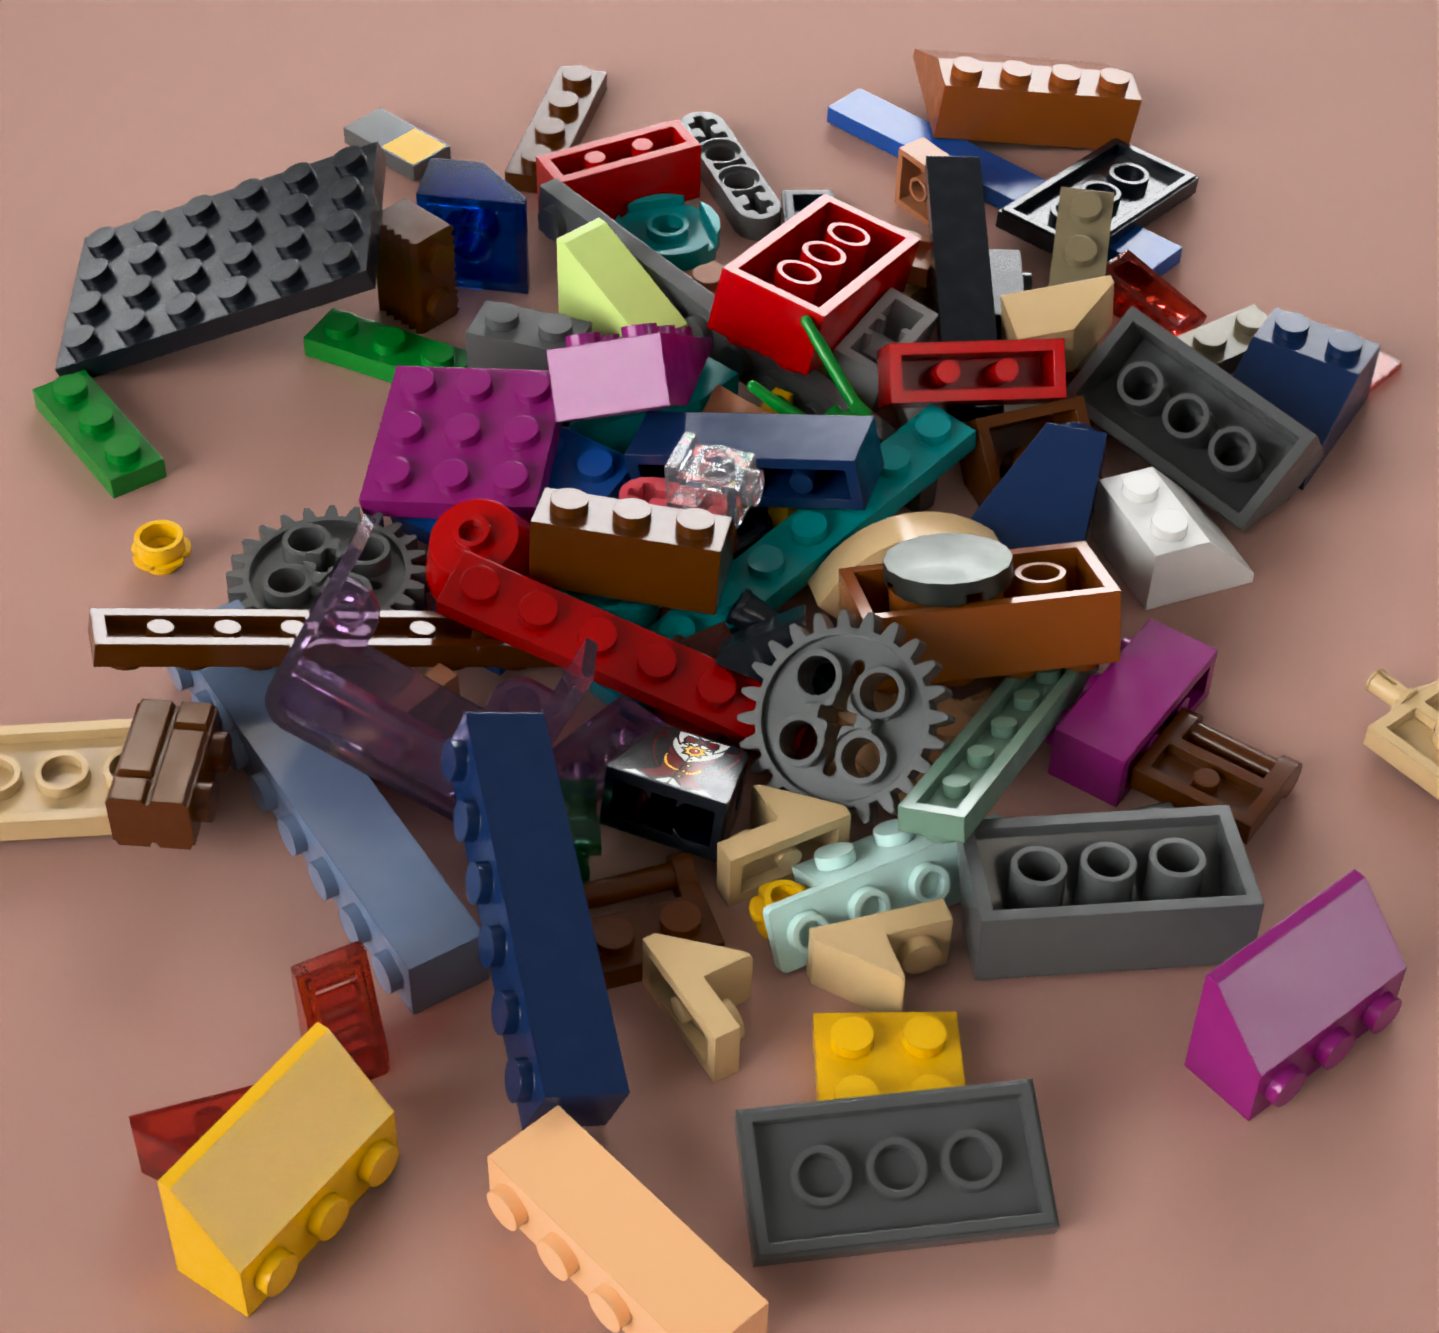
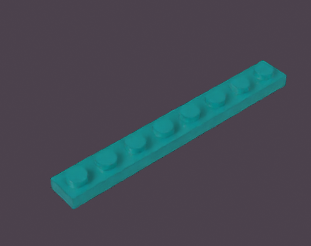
M930 404L880 444L884 467L865 510L797 509L732 561L716 615L673 608L647 629L716 659L717 650L722 638L741 631L732 624H727L725 618L746 587L753 594L778 609L808 584L807 581L822 562L843 541L859 530L891 517L975 449L976 431L937 406ZM588 679L590 692L633 725L654 709Z

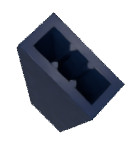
M1047 422L970 519L993 530L999 542L1007 546L1008 549L1078 541L1087 542L1098 482L1105 458L1107 433L1095 431L1093 427L1081 422H1065L1062 425Z

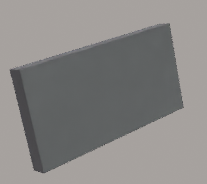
M1033 1079L735 1110L733 1119L753 1267L1055 1234L1060 1228Z

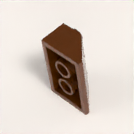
M545 487L530 521L529 578L558 590L716 615L737 549L738 533L732 517L712 514L701 508L679 509L649 504L638 498L616 499L586 494L582 490L575 488L554 489Z

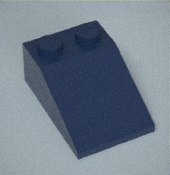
M1275 308L1253 336L1233 377L1318 436L1325 455L1298 487V489L1303 490L1367 400L1381 345L1363 339L1353 332L1341 331L1310 320L1300 313Z

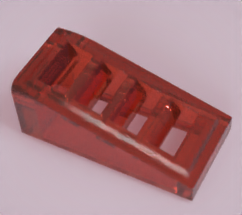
M1130 250L1124 251L1107 262L1105 276L1111 275L1114 281L1113 315L1122 318L1129 308L1133 306L1175 336L1199 327L1207 318L1203 311ZM1172 316L1180 321L1174 324L1168 318Z
M361 940L290 967L301 1037L318 1022L330 1029L369 1080L387 1074L390 1070L388 1046L367 951ZM350 979L349 983L316 995L318 991Z

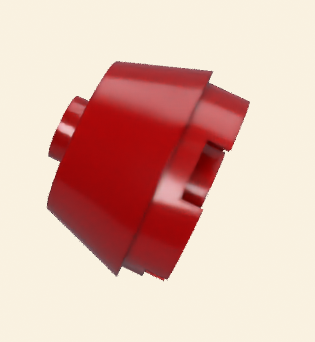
M489 499L463 501L445 511L432 528L425 564L426 583L435 600L437 601L464 550L529 578L530 522L503 504Z

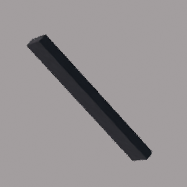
M926 156L924 172L936 313L939 314L936 321L938 342L998 340L980 157ZM1004 405L943 407L946 413L961 422L1004 413Z

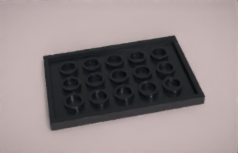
M378 141L362 147L349 146L343 148L334 156L313 163L300 162L292 165L285 172L261 180L257 178L248 179L237 185L234 189L213 196L200 195L191 199L185 205L164 212L151 211L136 221L115 228L109 226L102 227L91 233L88 237H85L55 367L58 375L73 374L85 369L94 378L375 289L387 161Z

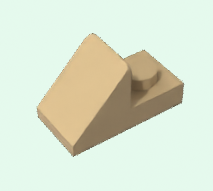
M765 785L752 786L751 829L742 830L732 837L717 843V890L728 906L757 896L760 886L769 881L782 879L794 881L792 866L814 858V852L822 846L836 842H849L851 813L842 804Z
M944 899L810 928L806 970L810 984L873 1012H902L905 990L904 974H921L934 967L948 964L953 918Z
M658 933L642 938V983L713 1083L739 1072L740 1039L745 1036V1028L736 1005L745 1002L751 996L753 958L750 953Z

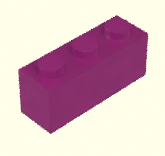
M1151 618L1134 638L1124 637L1121 641L1120 662H1112L1102 674L1094 672L1089 677L1082 689L1079 701L1070 711L1065 709L1062 712L1059 722L1047 736L1046 742L1052 746L1048 774L1117 807L1132 789L1129 787V782L1134 765L1182 708L1186 707L1195 712L1209 695L1218 649Z

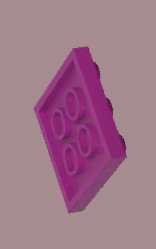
M397 365L359 497L363 515L372 516L380 512L386 517L439 519L445 511L460 502L471 499H489L503 504L530 522L545 487L548 488L563 423L556 422L549 370Z

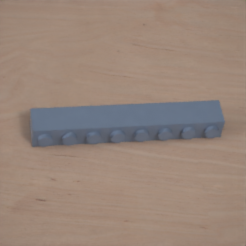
M237 599L214 609H245V607ZM167 667L176 688L179 691L188 689L192 694V702L212 703L218 709L222 732H229L232 738L231 768L234 771L243 768L248 776L252 796L259 809L263 813L272 810L277 817L280 835L290 854L293 856L302 854L308 862V872L318 895L324 901L333 898L339 907L342 926L352 944L356 947L364 944L371 953L374 972L386 993L392 994L397 991L414 1015L488 980V969H484L481 965L478 952L481 928L289 667H273L263 671L251 670L245 667H207L197 671L184 670L179 667Z

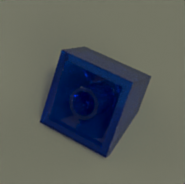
M430 157L416 193V200L418 206L455 227L451 233L455 236L452 244L456 245L454 248L456 254L454 262L457 265L454 271L457 272L454 280L458 281L455 287L528 294L530 275L527 198L483 162Z

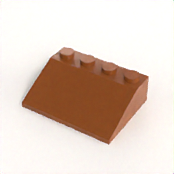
M915 49L913 54L933 138L1098 149L1114 138H1118L1128 144L1130 143L1142 102L1131 72L1095 62Z

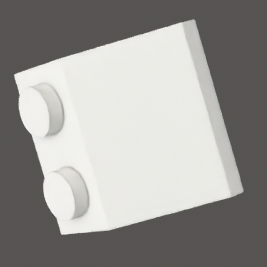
M1154 467L1099 480L1090 534L1145 610L1253 582L1254 572L1199 501Z

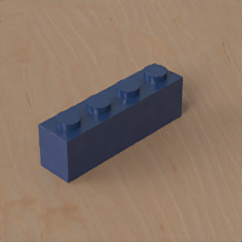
M647 411L624 453L631 480L640 477H659L719 483L729 488L733 493V506L865 510L884 467L874 416Z

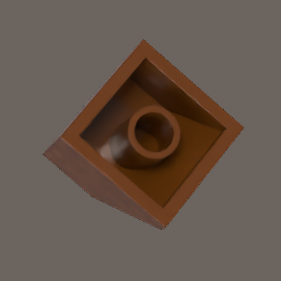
M1084 395L981 417L964 423L976 431V448L963 457L959 463L964 484L979 507L1047 422L1060 425L1065 422H1081L1090 426Z

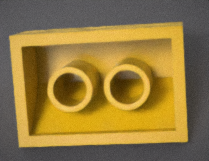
M317 1022L157 1181L178 1271L247 1317L268 1296H277L289 1285L302 1259L320 1240L327 1241L340 1230L348 1216L349 1209L370 1186L377 1187L390 1176L398 1161L399 1148L394 1110L330 1029Z

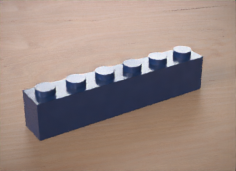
M465 712L453 737L446 740L443 745L441 766L445 780L453 783L456 798L453 815L454 833L458 842L465 843L469 863L466 872V893L469 902L472 905H477L481 923L478 940L479 958L483 968L490 969L495 992L491 1005L492 1024L496 1034L503 1035L508 1057L505 1068L507 1097L511 1103H517L522 1131L557 1105L581 1127L606 1125L628 1097L630 1090L545 714L533 712Z

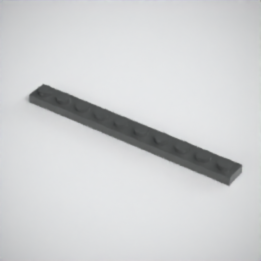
M557 178L539 186L538 229L546 237L557 243V238L597 218L605 221L687 321L688 327H692L693 336L712 338L713 347L709 357L739 373V381L747 386L749 381L755 380L770 392L777 387L793 393V405L807 415H823L835 404L843 410L848 408L835 383L816 369L808 376L786 371L779 367L775 360L750 348L735 346L725 336L707 328L715 298L713 293ZM873 412L872 416L875 417L881 444L896 432L897 429ZM938 479L904 506L912 512H924L934 506Z

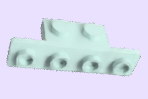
M994 814V815H991V816L986 817V818H984V819L1005 818V817H1002V816H1000V815H998V814ZM898 819L885 821L874 827L873 834L852 843L836 842L827 844L814 852V858L792 866L795 882L801 883L809 889L767 905L762 913L775 966L784 973H790L807 966L810 928L942 898L947 907L961 902L957 841L953 843H935L926 839L923 835L899 831Z

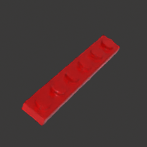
M463 551L436 601V613L703 730L721 733L735 744L740 745V742L745 738L755 734V726L738 721L737 716L743 712L755 710L756 701L741 693L742 687H761L762 682L716 665V659L469 551ZM808 726L798 732L794 741L795 752H797Z

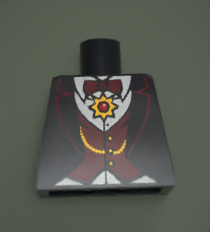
M660 727L606 765L599 824L681 851H688L691 854L717 862V843L729 838L740 810L749 758L748 754L744 750L734 747L725 735L718 732H709L701 737L672 727Z

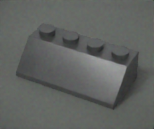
M1133 306L1129 308L1066 388L1067 398L1084 395L1088 417L1092 423L1242 532L1289 500L1325 455L1315 433Z
M1230 805L983 819L965 843L957 841L963 932L975 980L1220 965L1257 939L1264 901Z

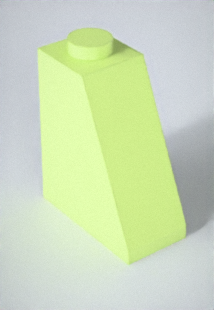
M597 218L556 239L558 308L560 314L592 322V332H601V335L619 334L620 337H622L621 328L630 325L657 323V326L675 325V328L688 327L687 321L605 221Z

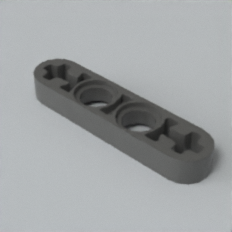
M704 111L693 112L683 117L681 123L701 144L700 179L735 232L748 240L760 241L781 226L782 206L779 199L726 122L719 115Z

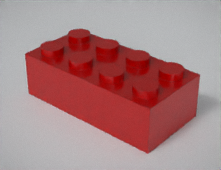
M823 194L722 268L707 328L725 336L735 346L750 348L775 360L776 364L786 371L808 376L823 362L801 325V317L809 315L833 353L838 344L890 287L904 293L921 238L829 195Z

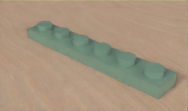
M1099 666L1084 672L1061 668L1037 671L1035 675L1024 679L1006 677L898 805V830L923 835L926 839L935 843H953L956 841L965 843L1059 722L1062 712L1065 709L1068 710L1082 692L1089 677L1099 670Z

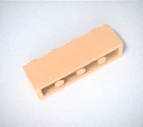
M559 1105L487 1156L490 1191L487 1193V1201L496 1218L511 1231L519 1228L537 1246L541 1260L556 1278L561 1281H566L570 1278L588 1296L590 1306L595 1315L609 1330L616 1333L621 1329L625 1333H767L769 1302Z

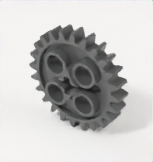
M330 505L326 510L325 516L316 517L310 508H304L303 520L295 522L292 518L283 514L280 516V529L276 530L265 525L259 526L260 541L244 538L242 541L244 554H233L231 556L232 571L226 572L229 603L239 599L245 609L417 611L426 609V593L430 592L425 578L426 552L425 550H418L417 536L415 534L404 536L403 524L401 522L384 527L383 513L380 512L372 515L367 520L361 519L360 507L356 506L347 516H338L335 505Z
M841 609L836 628H834L830 619L821 613L814 614V633L812 634L795 623L791 624L789 628L793 644L790 647L773 640L768 643L772 654L776 658L773 665L769 666L760 662L752 664L755 672L764 679L761 687H742L741 693L756 701L755 710L746 711L737 716L738 721L755 726V734L741 741L740 747L750 751H760L762 755L750 766V773L758 776L773 774V777L767 784L769 787L845 805L851 813L850 827L855 810L863 824L876 825L878 820L877 805L879 804L890 814L898 816V805L901 803L898 794L902 791L908 794L918 783L915 778L919 773L925 774L934 764L928 759L931 751L944 752L950 745L945 740L936 737L937 728L954 724L955 717L937 711L936 704L952 696V690L945 686L931 685L930 683L942 671V665L934 660L918 663L927 645L915 638L902 646L906 628L893 622L882 633V617L868 612L864 617L860 627H858L855 613L847 609ZM862 661L865 664V669L856 680L855 666L858 662ZM831 662L836 671L835 682L826 693L817 695L812 686L813 675L820 665ZM894 678L899 689L898 699L889 710L878 712L873 702L874 692L882 681ZM838 711H850L856 714V721L853 727L841 726L835 723ZM812 725L817 734V746L810 756L800 760L794 749L795 738L804 727ZM874 742L879 749L880 763L871 775L862 778L855 766L856 755L864 745ZM835 757L836 772L833 776L829 777L826 773L827 765Z

